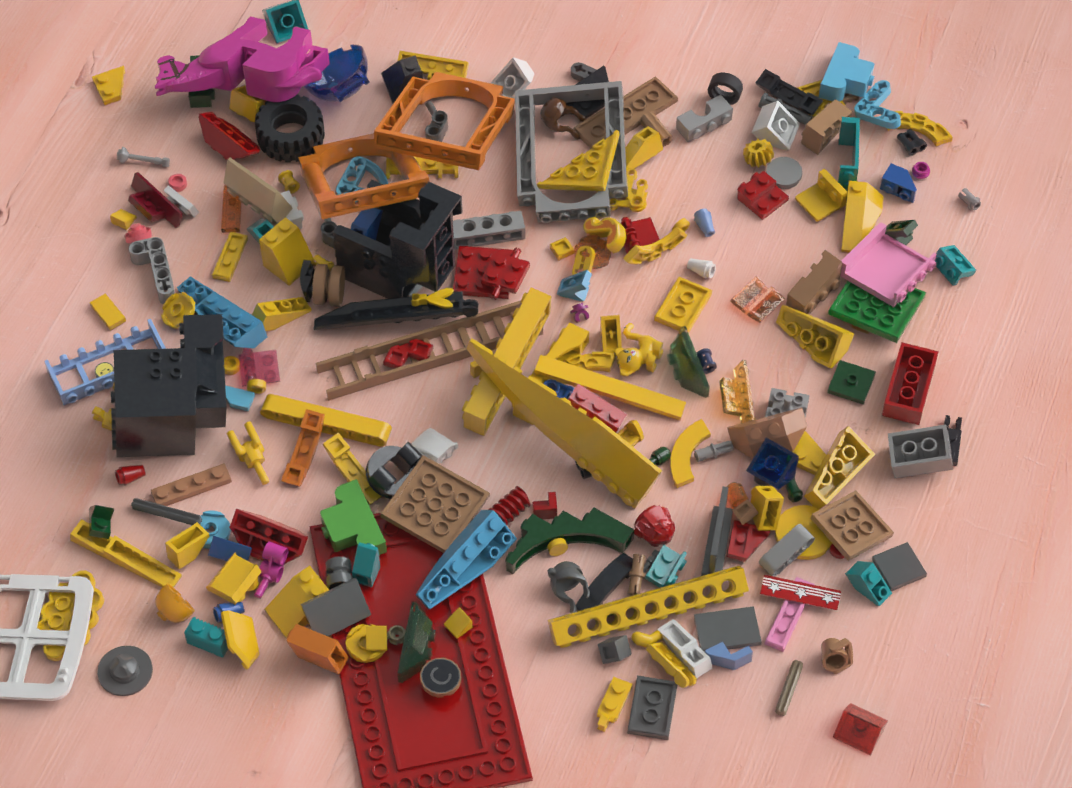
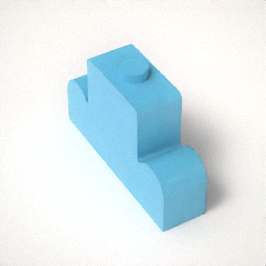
M839 42L821 82L819 98L830 101L835 99L842 101L845 93L864 97L868 87L873 85L875 76L872 75L875 64L858 59L860 51L857 47Z

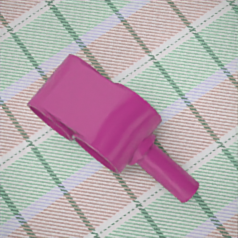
M270 541L265 545L262 557L266 560H263L259 567L262 571L259 575L262 581L254 594L255 597L261 599L269 583H278L280 581L288 555V548Z

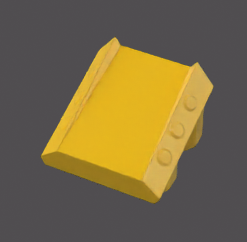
M234 553L206 586V589L236 605L237 602L245 599L246 591H253L258 587V576L262 571L257 564L254 565Z

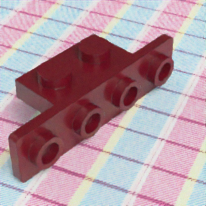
M139 172L134 173L131 187L137 193L131 194L128 201L150 222L165 218L175 228L179 227L183 213Z

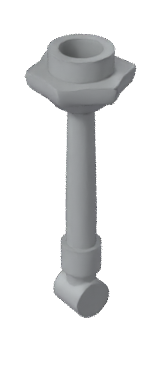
M125 147L118 149L117 160H120L122 164L129 158L169 167L170 159L166 157L161 159L159 157L129 154Z

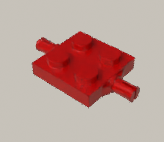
M515 247L510 256L495 252L481 279L482 285L493 289L490 295L491 299L497 300L500 292L517 293L530 268L529 261L518 258L522 252L520 248L517 249Z

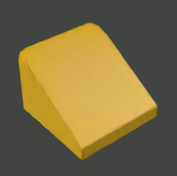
M123 209L110 215L111 223L125 230L137 218L136 215Z
M459 607L444 623V626L457 639L472 628V620Z
M386 626L366 627V651H387Z

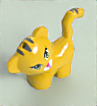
M628 323L624 327L623 334L627 339L638 341L639 350L636 348L615 349L620 375L626 377L638 371L643 364H646L648 372L653 373L657 367L655 360L660 359L663 355V349H661L663 342L657 341L649 335L631 333L630 331L634 328L632 323Z

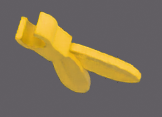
M444 288L428 296L427 294L413 293L412 306L427 305L428 302L440 308H452L453 304L444 298L450 296L454 290L453 288Z

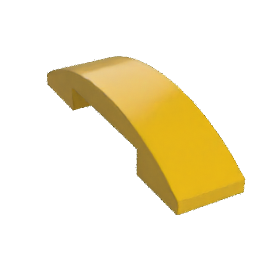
M339 433L323 443L331 460L347 482L357 479L369 505L382 497L370 487L365 469L351 453L349 445Z

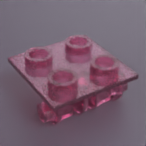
M244 348L242 354H238L242 387L247 386V382L251 379H260L266 383L280 382L276 350L253 352L251 348Z

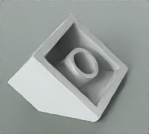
M779 101L762 106L752 133L759 140L766 139L767 142L771 143L772 147L787 151L790 150L800 123Z

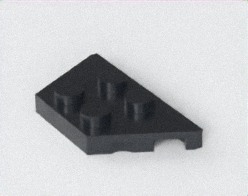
M603 65L575 85L609 82L606 67ZM605 99L567 102L566 105L574 107L587 119L605 107Z

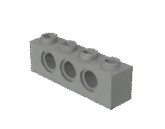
M511 211L509 213L453 221L454 250L459 249V246L476 247L525 239L522 211Z

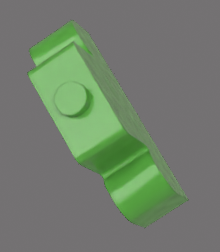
M357 479L338 486L335 490L336 505L320 512L323 525L321 529L324 538H329L335 552L354 545L358 547L359 542L364 544L370 543L378 547L379 555L387 552L386 541Z

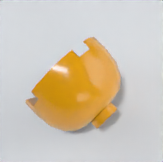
M170 584L163 586L157 593L155 605L159 611L156 614L164 622L168 619L173 623H180L187 620L195 612L190 603L184 600L181 594Z

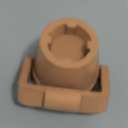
M828 638L822 642L821 661L827 671L838 674L853 664V646L848 639L844 638L839 641L836 638Z

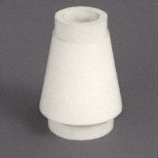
M690 258L687 268L707 279L714 276L716 264L708 260Z

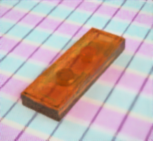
M224 185L221 231L222 233L240 232L242 202L238 196L233 197L227 192L228 187Z

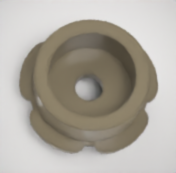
M395 625L389 629L387 638L391 644L397 645L406 641L407 632L402 626Z

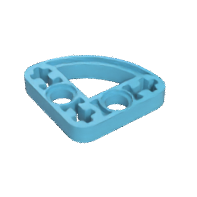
M357 156L352 158L336 187V195L363 190L364 188L358 187L366 171L370 172L383 185L388 184V181L378 165L369 159ZM354 176L356 180L348 181L347 178Z

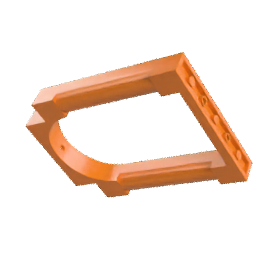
M435 72L430 80L412 77L374 130L373 147L479 171L485 162V155L503 125L505 123L508 124L512 118L515 99L503 96L504 86ZM441 96L465 97L478 101L489 109L465 147L399 132L417 106L432 98Z
M374 133L314 146V154L298 157L301 174L321 219L416 199L420 189L430 182L425 170L422 171L414 156L374 148ZM357 156H383L394 162L403 181L335 195L334 191H331L323 172L337 162Z

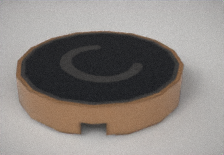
M435 658L428 661L420 673L422 687L429 695L435 697L454 694L461 684V671L458 665L446 658Z

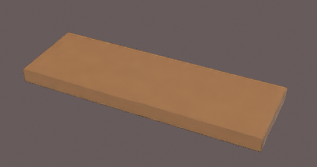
M656 76L623 96L625 135L641 125L640 118L644 114L653 112L656 116L678 102V97ZM605 108L573 127V130L577 131L580 139L590 149L603 138L604 140L606 139Z

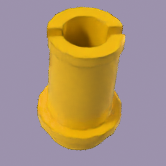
M318 254L313 257L315 261L311 262L314 266L317 264H327L330 271L334 266V262L327 261Z

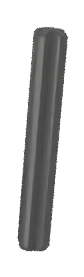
M134 498L131 503L134 510L189 525L201 524L202 518L198 514Z

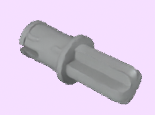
M731 441L716 445L711 443L710 446L694 450L697 462L713 457L717 458V455L733 451L734 448Z

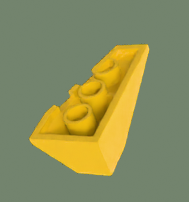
M785 305L781 306L776 323L790 337H793L800 344L799 346L811 355L814 361L828 368H833L847 353L854 333Z

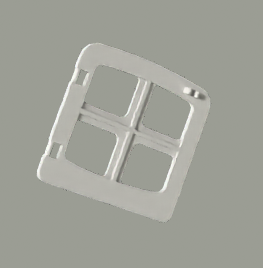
M0 575V580H9V584H0V592L4 590L30 592L22 625L18 629L0 628V643L16 645L8 681L0 682V699L60 700L71 690L78 669L90 620L94 588L90 580L81 576ZM59 582H69L68 586H58ZM47 592L75 593L70 630H39L37 628L44 597ZM36 645L66 646L55 681L50 684L24 683L31 650Z

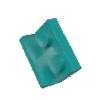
M955 245L940 247L936 252V267L953 286L957 285L961 278L973 276L977 271Z
M663 545L644 579L659 588L675 584L678 578L676 575L677 571H681L687 562L684 559L687 553L683 551L680 555L666 545Z

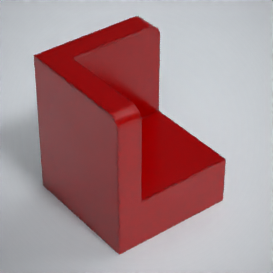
M548 492V500L533 501V514L543 520L554 519L557 516L556 492Z

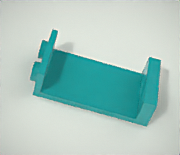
M842 117L838 145L853 146L852 166L840 165L838 183L846 191L848 190L849 181H857L859 169L860 118Z

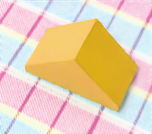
M620 315L600 316V335L603 352L615 353V349L622 348Z

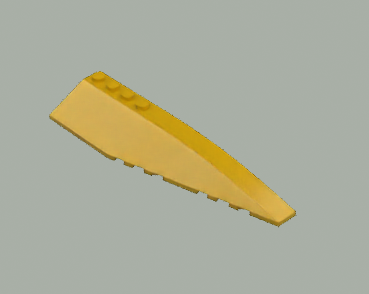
M473 338L470 339L466 349L509 401L545 436L572 457L581 468L589 471L595 480L601 481L611 493L617 494L626 505L635 509L649 493L662 470L596 417L593 419L586 416L587 411L582 408L575 409L572 407L571 401L565 397L558 398L554 390L532 376L525 377L521 374V369L516 366L511 368L507 365L504 358L501 356L494 357L490 349Z

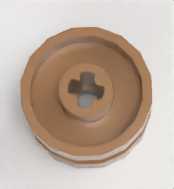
M317 264L313 278V304L324 306L328 299L331 306L341 307L345 289L344 266L334 265L330 271L327 264Z

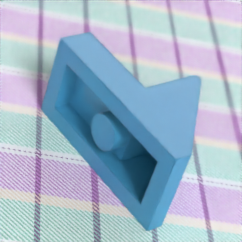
M585 270L562 279L557 295L585 301L592 273Z

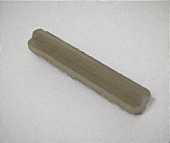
M794 660L792 662L775 712L778 715L785 716L803 668L801 661Z

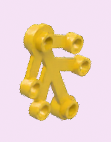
M628 169L626 171L628 183V197L626 198L628 200L610 198V210L612 211L618 207H628L633 212H641L647 206L646 199L643 198L644 191L648 189L647 181L645 179L637 181V192L634 195L632 187L638 175L635 169Z

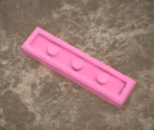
M796 577L794 580L797 582L815 585L811 582H808L798 577ZM785 600L765 640V645L784 652L806 604Z

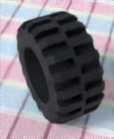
M297 94L293 98L282 102L266 101L265 106L262 105L255 116L258 145L270 158L275 157L277 161L285 160V162L291 163V161L296 160L298 162V157L311 155V153L314 154L313 147L323 144L325 132L322 112L314 101H309V98L305 96L300 97ZM288 123H297L304 126L293 133H282L276 130L278 127Z

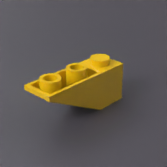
M647 126L632 137L625 147L626 171L628 169H635L664 150L659 132Z
M304 297L257 303L252 315L262 321L265 331H271L311 312L312 309Z

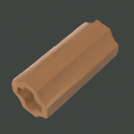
M648 112L640 118V123L644 128L649 126L659 132L663 147L671 143V133L653 112Z

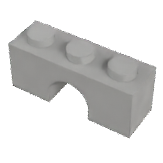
M722 95L706 102V116H698L692 110H689L677 117L676 129L687 142L698 139L703 134L712 132L717 127L727 124L732 120L733 108Z

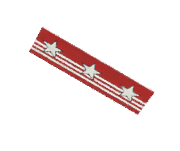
M764 575L760 594L838 610L841 591Z

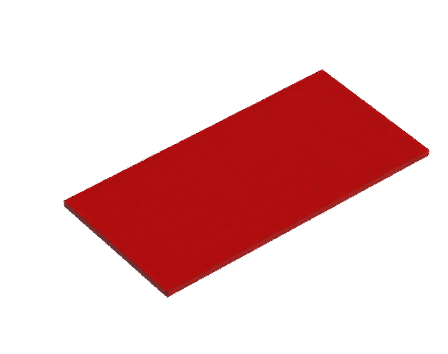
M381 513L373 514L386 541L387 552L379 555L380 570L373 586L368 587L359 584L371 615L331 635L333 639L340 643L349 657L339 675L362 788H501L533 781L483 573L433 608L427 609L416 596V593L444 553L381 518ZM323 525L309 526L319 577L327 587L326 561L334 557H346L351 560L353 570L357 545L335 552L329 538H324L321 529ZM460 607L472 620V628L456 639L444 626V623ZM360 624L386 626L387 633L392 626L399 625L407 632L406 641L402 644H391L387 638V651L373 662H358L350 657L346 649L347 634L352 628ZM435 658H446L458 665L461 671V684L454 694L435 697L424 691L420 673L428 661Z

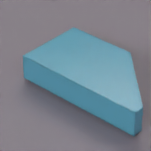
M225 386L226 399L230 407L249 411L255 393Z

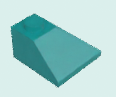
M291 0L262 9L267 26L276 43L290 39L294 27L308 29L299 0Z

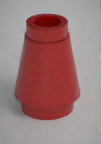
M143 465L123 466L115 470L118 484H123L124 486L146 475Z

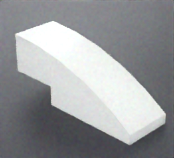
M672 619L657 629L662 634V639L670 650L688 667L696 679L712 669L711 658L698 646L697 640L676 620Z

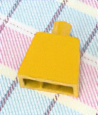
M755 486L751 490L750 502L758 511V514L753 517V521L758 531L777 530L784 497L773 486Z

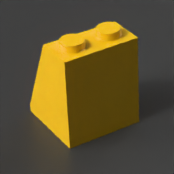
M286 217L259 239L263 266L289 286L300 277L304 260L315 261L299 227Z

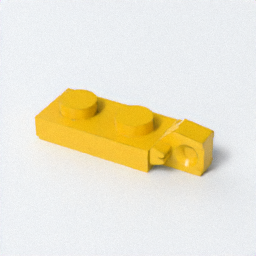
M613 676L598 708L596 716L600 718L597 723L598 730L605 732L609 722H617L632 689V683Z

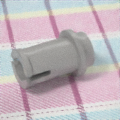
M967 188L961 190L966 196L959 192L958 197L968 205L970 210H977L981 206L980 198L975 197Z

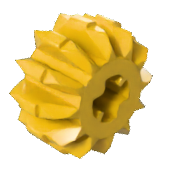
M758 138L756 141L751 140V143L746 144V147L743 149V156L748 165L759 168L762 165L766 166V163H771V159L774 158V151L770 142H767L766 139L759 140Z

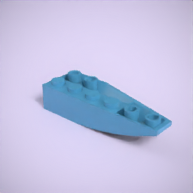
M191 276L177 287L180 293L185 292L193 298L197 315L222 314L224 340L234 347L255 348L268 337L261 320Z
M481 510L444 552L424 580L416 596L427 609L433 608L493 567L517 538L494 510Z

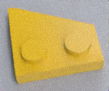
M124 65L92 76V81L104 105L121 100L125 74Z
M804 431L794 451L787 458V463L816 475L826 454L812 437Z

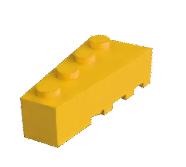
M849 426L838 433L804 494V497L811 505L819 509L827 505L875 455Z

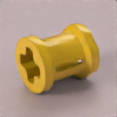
M286 170L279 174L278 181L284 185L285 191L289 190L293 194L299 190L300 183L294 179L292 171Z

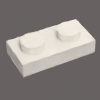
M169 185L164 189V192L168 195L167 199L175 205L177 203L180 206L179 209L185 215L191 214L195 218L199 211L192 203Z

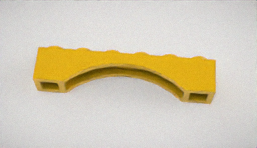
M569 322L567 327L561 330L558 340L552 343L550 352L546 357L565 362L566 359L574 355H581L589 343V331ZM534 371L531 374L532 377L541 383H544L547 378L535 374ZM512 404V407H513V416H515V417H517V418H519V419H521V420H523V421H525V422H527V423L532 424V423Z

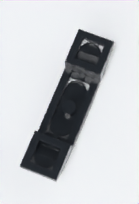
M767 69L763 71L755 82L756 85L776 99H781L783 103L806 114L814 115L823 102L819 97L809 92L805 93L781 80L780 76Z
M623 553L614 559L588 587L590 590L589 598H586L584 594L581 596L576 604V611L603 604L625 578H629L633 558Z

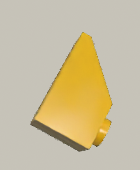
M195 523L165 542L167 558L178 569L183 568L197 558L210 536L209 533L199 523Z

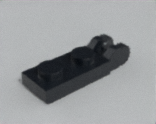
M945 415L944 425L947 426L952 463L953 466H957L962 430H960L962 417L956 419V429L948 428L951 419L950 415Z

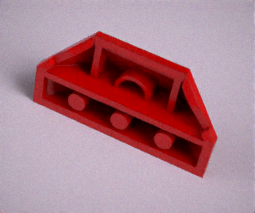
M206 112L199 114L198 118L204 141L210 145L211 149L220 153L225 160L229 158L233 160L241 159L260 152L258 144L231 123L217 117L215 113Z
M241 509L235 510L229 527L239 544L252 548L250 556L262 561L266 560L262 557L265 545L269 541L288 548L286 564L302 556L308 536L295 528Z

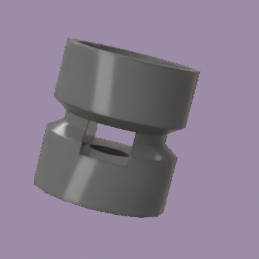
M334 557L326 561V580L329 590L352 579L350 559Z

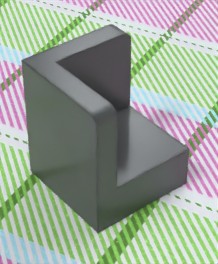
M627 635L612 637L598 644L603 664L621 661L631 655Z

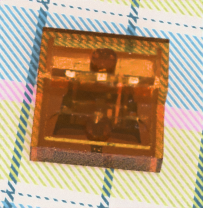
M755 276L730 302L747 316L760 323L785 298L773 286L768 288Z

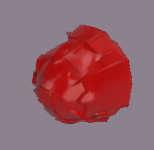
M660 505L648 507L637 517L634 523V535L637 538H643L653 547L670 543L675 532V524L671 519L668 508L661 507Z

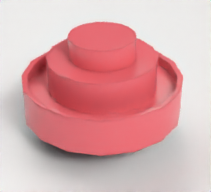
M137 223L130 226L124 237L126 243H132L150 238L152 232L149 227Z

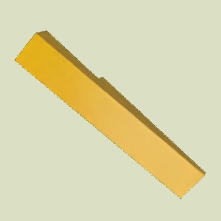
M82 519L70 533V541L160 587L166 584L175 587L182 577V574L115 535L114 537L110 536L109 539L89 536V523Z

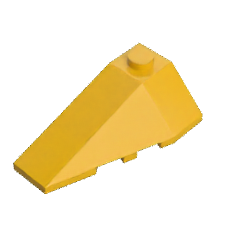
M849 181L841 252L850 253L871 232L882 213L883 195L867 182Z

